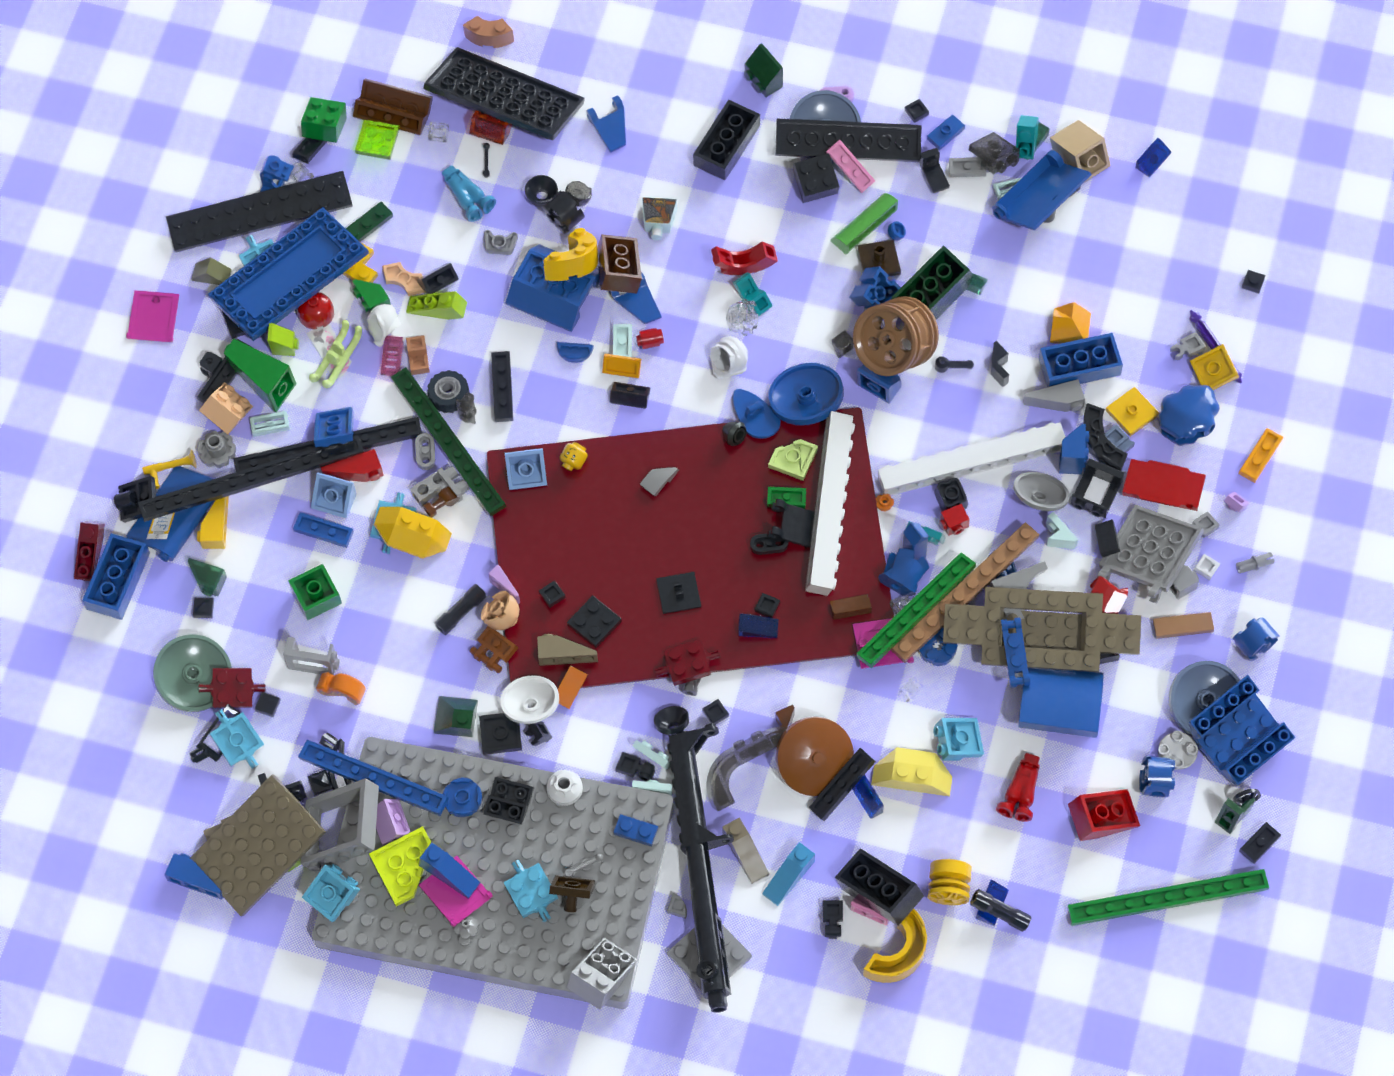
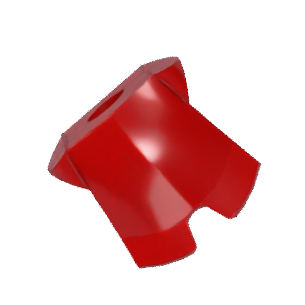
M1098 576L1090 584L1092 589L1090 593L1103 594L1102 613L1118 614L1128 596V588L1118 589L1102 576Z

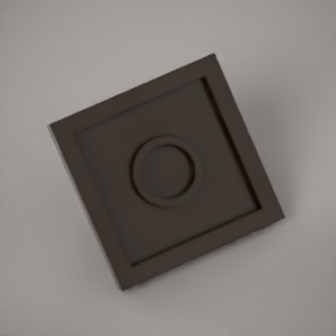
M894 239L857 245L862 272H864L865 268L880 266L889 277L901 275Z
M555 875L550 885L549 894L565 896L564 911L576 912L577 897L590 899L595 888V880Z

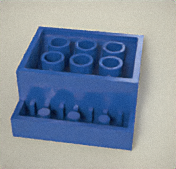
M1028 668L1030 686H1024L1023 684L1018 727L1097 738L1104 673Z

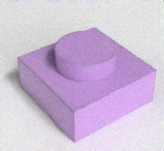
M1236 492L1227 495L1224 500L1228 507L1236 512L1243 511L1249 505V502Z

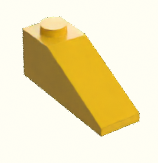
M229 496L215 500L203 519L201 529L197 531V541L201 543L202 549H226Z

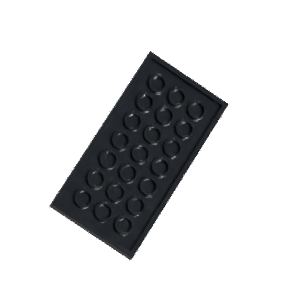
M459 47L452 51L425 81L423 89L552 141L585 102V97Z

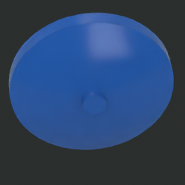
M803 363L790 367L779 374L771 384L768 397L771 409L779 419L793 425H810L825 420L829 417L831 411L835 412L840 407L844 397V387L839 374L829 366L819 363Z

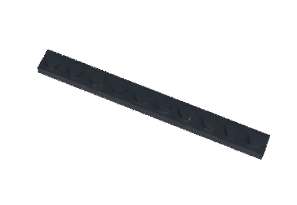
M419 417L353 431V436H359L363 450L413 439L422 434ZM314 440L236 457L233 460L236 472L316 447Z

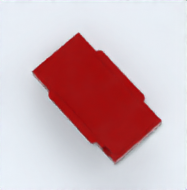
M1131 459L1122 495L1198 511L1206 474L1192 472L1189 468L1152 460L1144 462Z

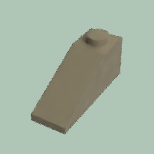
M544 634L537 637L539 666L598 662L596 650L557 635Z
M740 817L722 826V835H733L734 841L728 845L751 884L768 876L769 872Z

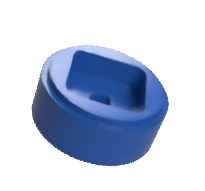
M894 221L888 226L887 231L892 239L898 241L905 237L906 229L901 222Z

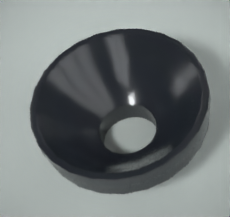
M547 175L534 176L525 185L527 200L535 206H544L558 192L556 181ZM540 192L547 193V197L545 199H539L537 197V194Z
M680 706L666 707L660 710L654 717V725L657 731L668 736L682 732L690 721L688 711Z

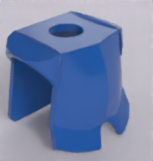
M899 548L897 554L889 553L884 573L878 577L879 581L902 596H913L917 592V583L930 568L928 561L924 556L915 560L913 558L914 550Z

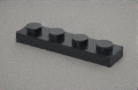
M510 351L491 352L495 422L514 421Z
M859 748L808 808L821 820L825 821L876 761L866 751Z

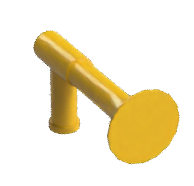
M191 449L190 454L186 457L144 466L142 469L144 475L150 474V476L155 478V487L159 489L157 472L182 465H192L197 468L194 452Z

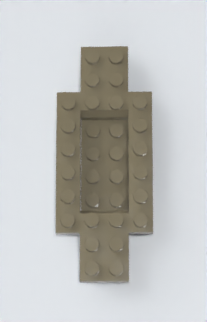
M985 587L984 606L945 604L943 643L982 646L981 665L1007 667L1001 620L1007 619V621H1011L1014 618H1018V616L1012 613L1006 618L1004 608L1082 613L1021 611L1024 619H1021L1027 666L1028 668L1099 672L1100 653L1140 655L1142 615L1102 613L1103 594ZM1010 628L1008 633H1016V629Z

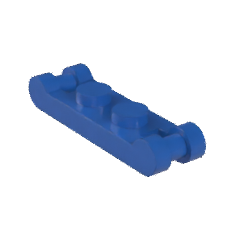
M1019 617L1011 621H1007V619L1001 620L1010 688L1023 684L1024 686H1030L1021 619ZM1015 628L1016 633L1009 634L1008 629ZM1015 673H1022L1023 677L1015 678Z

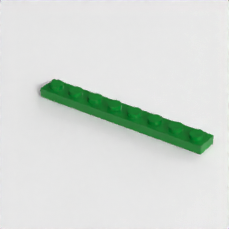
M961 552L856 653L857 658L872 668L976 567V563Z

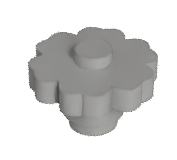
M212 431L205 434V440L198 442L197 451L201 462L208 467L215 465L217 468H222L229 464V459L235 458L236 445L233 443L232 436L225 432L219 434L217 431Z

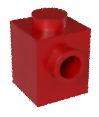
M962 504L941 512L939 525L943 531H946L948 536L952 534L958 535L964 529L969 528L970 518Z

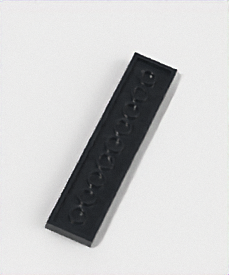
M339 171L166 216V221L176 253L307 219L322 207L330 213L353 207L344 171Z

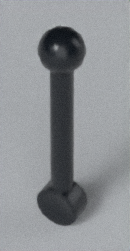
M484 143L485 170L483 171V176L487 178L490 176V171L488 170V149L490 144Z

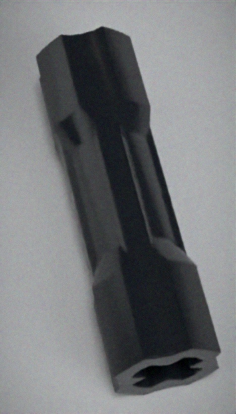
M474 584L454 606L434 622V626L446 636L470 610L478 606L487 597L485 591L477 584Z
M981 889L974 892L970 901L971 906L1007 922L1010 926L1022 932L1026 931L1031 921V915L995 899L992 895Z

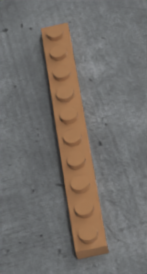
M1025 522L941 600L891 651L906 663L944 627L945 604L968 605L991 581L999 576L1039 538L1040 534Z

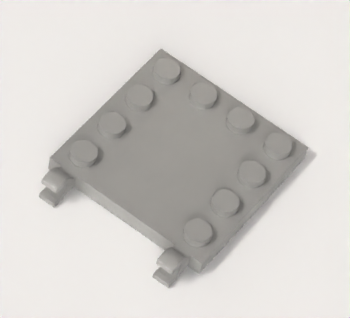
M1135 505L1117 533L1121 552L1101 559L1098 564L1101 570L1097 577L1102 576L1109 581L1111 573L1150 586L1152 588L1147 594L1151 597L1149 601L1157 604L1161 597V592H1168L1204 533L1203 528Z

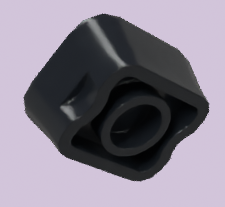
M958 478L938 483L934 490L942 512L959 504H962L964 509H967L969 505L967 496Z

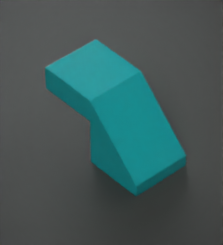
M747 272L732 282L741 299L757 316L773 307L766 292L758 289L750 273Z

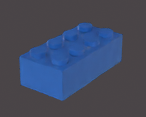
M1113 333L1042 347L1039 351L1038 359L1047 387L1074 380H1079V383L1083 384L1121 376L1123 363Z
M110 534L82 600L86 610L120 620L123 619L150 555L147 543Z

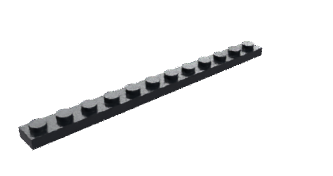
M355 435L353 436V441L345 444L337 443L331 444L328 447H316L138 502L143 520L146 522L318 469L361 454L364 450L359 436Z

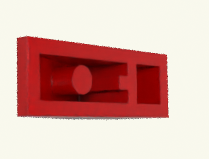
M375 449L321 467L322 474L346 481H376L384 476Z

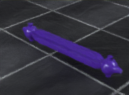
M1190 310L1189 320L1196 324L1197 330L1212 350L1221 345L1205 321L1201 320L1202 316ZM1237 370V372H1238V374H1239V378H1237V379H1235V380H1233V381H1237L1238 383L1241 384V383H1242V379H1241L1242 373Z

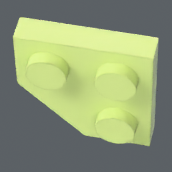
M800 439L794 441L791 445L775 448L768 468L804 481L818 446Z

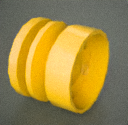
M954 859L932 861L929 878L932 881L928 884L927 898L932 902L952 906L968 903L970 897V886L968 883L971 882L972 866L964 861Z

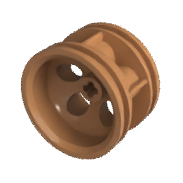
M905 296L897 297L866 309L858 317L853 330L854 348L860 361L865 367L882 376L897 375L924 364L935 353L939 340L938 325L930 309L921 301ZM898 318L904 322L903 330L896 327ZM884 319L885 326H884V328L882 329V328H881V323H882V320ZM904 338L911 342L910 350L902 345Z

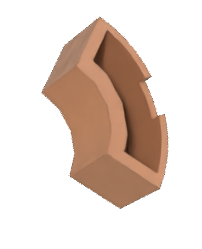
M477 15L463 24L465 37L478 46L483 47L485 45L499 48L514 42L513 29L503 18L496 21H487Z

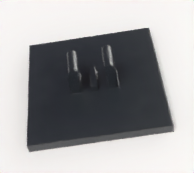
M695 572L656 578L663 614L701 608Z

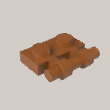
M487 626L477 639L481 646L478 649L473 646L470 649V653L474 655V659L486 664V668L490 671L494 670L496 673H500L502 667L498 662L503 660L507 663L518 647L499 632ZM488 650L493 653L491 658L486 655Z

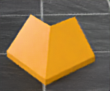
M1075 302L1054 308L1050 343L1061 344L1088 338L1091 312Z

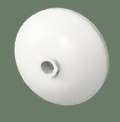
M541 676L521 677L511 682L502 692L500 699L501 708L505 716L516 723H537L548 718L556 710L559 704L558 689L552 681Z

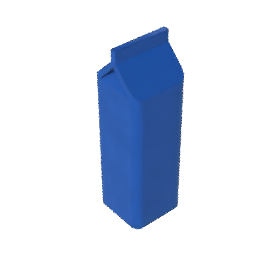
M910 522L903 532L902 548L914 550L913 558L915 560L920 559L922 556L926 558L928 534L919 523Z

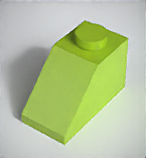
M269 323L267 341L272 354L295 356V351L299 349V338H296L295 332Z

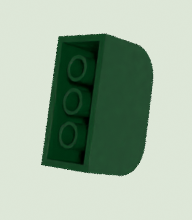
M943 245L891 297V300L903 296L915 298L924 303L937 320L969 287L973 276L970 269Z

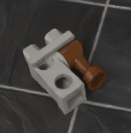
M451 466L445 470L441 467L437 472L431 474L410 488L412 497L421 508L423 507L427 515L433 518L437 515L436 510L445 505L451 507L457 502L462 501V495L469 490V486L463 479L456 484L452 481L459 474ZM436 495L439 497V498H438L434 503H432V504L428 502L429 500H431L432 498H434Z

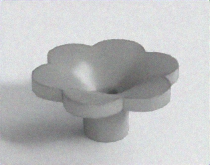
M469 915L455 926L454 932L460 935L462 939L476 936L479 922Z

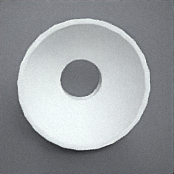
M570 770L555 772L547 782L548 797L557 805H571L577 802L582 795V781L576 773ZM566 779L570 782V785L566 789H561L558 786L559 781Z

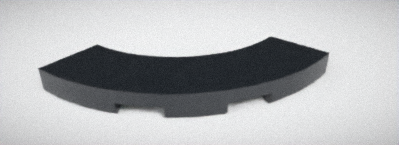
M1087 403L1083 424H1086V431H1089L1088 445L1103 463L1122 471L1128 453L1118 449L1107 439L1103 427L1105 409Z

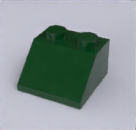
M760 43L744 63V75L748 81L753 82L758 93L768 97L783 87V67L769 50Z

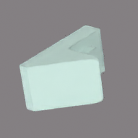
M1054 512L1049 514L1046 526L1053 535L1048 538L1047 546L1075 549L1078 538Z

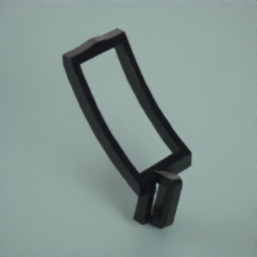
M229 704L223 709L224 713L228 710L235 716L240 714L238 710ZM218 717L197 744V749L189 753L193 763H198L207 757L217 762L222 756L221 751L218 754L203 743L219 721Z
M330 733L322 735L320 744L334 751L339 750V753L344 754L345 742L342 739L338 740ZM328 771L332 789L335 790L338 788L335 775ZM344 778L346 785L351 784V780Z

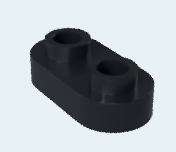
M768 533L755 535L750 541V548L757 555L781 553L787 550L789 545L788 541L768 539ZM781 542L782 545L777 546L776 543ZM761 544L763 547L758 548L757 545Z

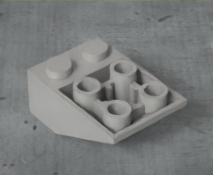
M603 938L572 971L566 988L600 1010L613 996L638 959L606 938Z

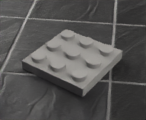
M722 924L730 978L752 958V954ZM693 928L667 952V955L702 991L701 979L696 973L698 955L695 928Z

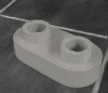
M422 433L415 440L416 462L420 469L430 470L436 463L435 442L432 435Z

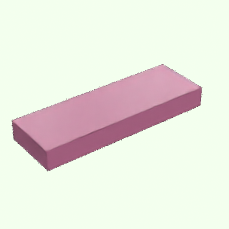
M841 140L837 141L826 151L860 193H863L875 182V179Z

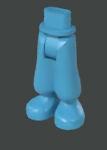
M451 165L442 172V175L445 177L444 181L457 198L460 206L467 211L466 218L470 222L481 219L483 216L482 211L488 214L495 207L496 199L491 195L485 197L482 189L474 184L460 169H456Z

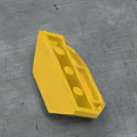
M380 507L374 522L375 528L387 546L421 559L445 552L452 535L438 520L403 507Z

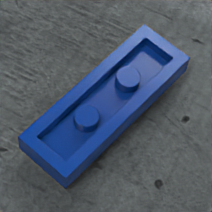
M302 512L299 513L293 527L294 532L345 548L348 547L354 533L353 528Z

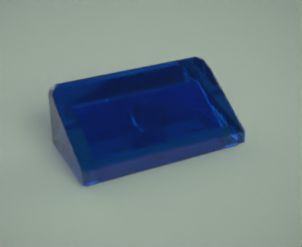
M1157 137L1136 161L1135 168L1150 178L1170 156L1172 151Z
M864 775L852 790L869 818L873 819L883 813L884 804L866 775Z
M990 880L986 893L1003 903L1009 892V889L994 880ZM979 909L976 915L977 920L995 926L998 919Z

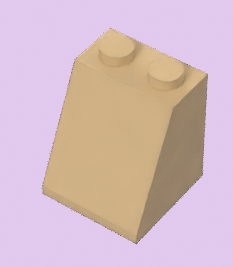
M1080 120L1075 121L1050 137L1052 150L1062 157L1064 164L1091 172L1092 175L1086 181L1111 166L1105 138Z

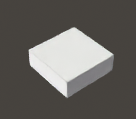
M1203 554L1194 567V571L1210 581L1221 563Z

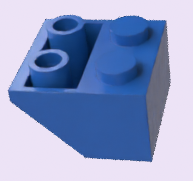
M1081 424L1062 440L1059 456V474L1082 475L1083 468H1086L1089 448H1087L1089 431H1086V424Z

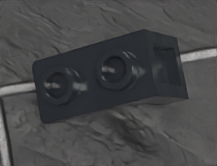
M938 148L920 153L919 165L932 193H937L950 187L939 164L940 152Z

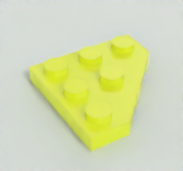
M423 826L369 853L396 907L413 899L424 871L419 866L420 857L431 844Z

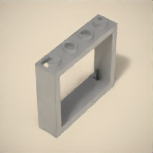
M365 778L306 800L305 809L320 826L322 813L360 800L357 839L319 852L318 840L301 857V865L312 871H320L324 865L332 866L333 864L349 861L351 858L363 856L368 852L374 851L378 785Z

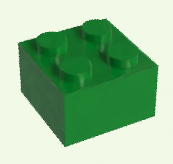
M310 97L301 119L302 137L337 143L347 119L346 103Z
M324 564L288 580L290 588L307 621L342 604L340 594Z

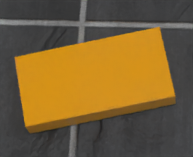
M604 354L602 373L639 378L642 359Z

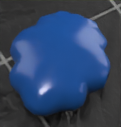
M1207 385L1183 386L1178 393L1166 395L1161 402L1160 407L1162 411L1157 416L1161 434L1179 446L1194 444L1198 438L1211 434L1216 426L1214 417L1220 410L1213 389Z

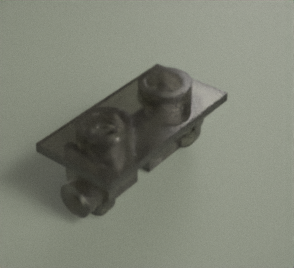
M466 393L461 400L456 398L458 415L462 421L476 424L475 415L477 409L472 393Z

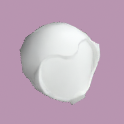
M378 305L371 310L367 317L368 331L375 340L373 343L378 347H382L385 338L401 325L398 319L399 315L393 305Z
M727 336L720 339L711 348L710 359L713 375L717 378H726L742 374L747 370L748 350L741 340Z

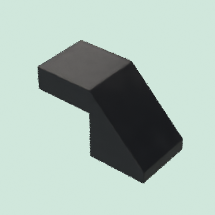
M996 340L993 343L991 375L1004 387L1009 383L1010 374L1002 366L1008 362L1009 353Z

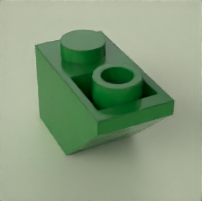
M356 279L352 281L354 287L352 292L356 299L360 298L362 301L361 306L366 313H370L378 305H391L390 298L381 284Z

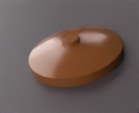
M806 717L790 725L780 737L775 755L776 767L782 780L791 789L803 795L819 796L854 755V750L849 735L839 724L824 717Z

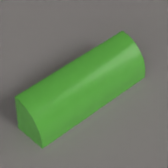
M883 193L831 238L830 241L844 254H848L898 210V200L888 193Z

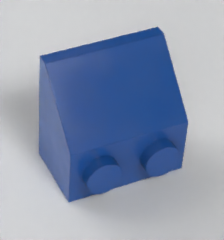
M864 365L857 370L858 386L890 404L902 387L898 374L893 376L878 375Z

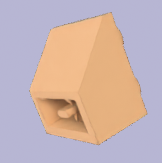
M224 382L210 395L199 411L226 434H229L253 408V405L250 404L248 399L239 395L232 386Z

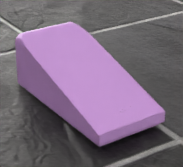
M496 565L489 572L490 583L500 591L508 592L519 604V594L502 568Z

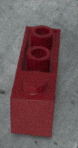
M80 522L74 579L91 581L103 544L105 523Z

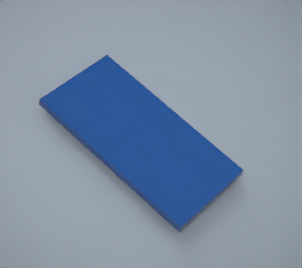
M322 207L209 292L208 297L252 341H255L269 330V323L277 324L368 255L369 251Z

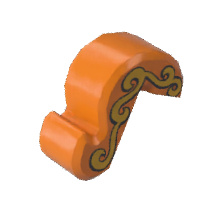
M324 672L320 676L316 690L325 696H344L354 705H359L366 687L361 681L350 675L338 673L334 676L329 672Z

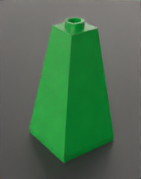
M233 339L226 346L224 355L227 362L274 412H277L297 384L290 366L236 339Z

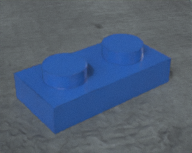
M620 814L614 829V835L652 847L658 826Z

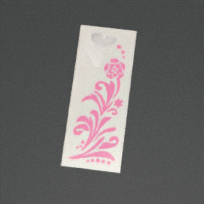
M329 324L326 327H318L307 333L323 360L337 336ZM350 358L337 379L345 375L352 363ZM329 363L327 368L332 373L336 366Z

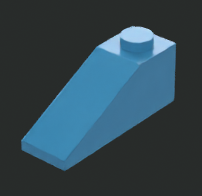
M799 842L787 856L762 895L779 906L814 864L815 853Z

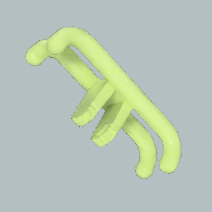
M348 320L342 321L341 330L315 374L309 375L311 382H317L322 377L329 363L336 367L328 380H323L322 385L326 389L333 386L361 339V326L355 327L354 336L346 350H344L342 342L348 333L349 322Z

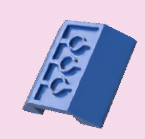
M538 244L529 249L514 275L505 303L572 332L580 318L579 310L592 287L597 288L600 283L599 269L595 268L591 273L577 278V275L570 276L569 280L547 281L544 275L543 260L551 252L557 251Z
M1249 675L1243 677L1188 722L1193 740L1214 768L1236 786L1296 738L1285 722L1278 723L1256 695L1260 690Z

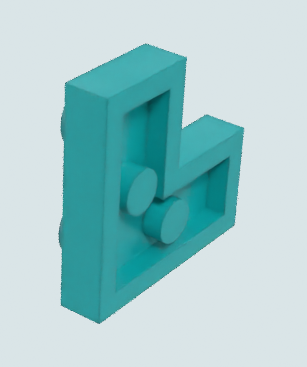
M921 526L928 534L929 543L938 545V543L944 544L946 537L943 533L926 526Z

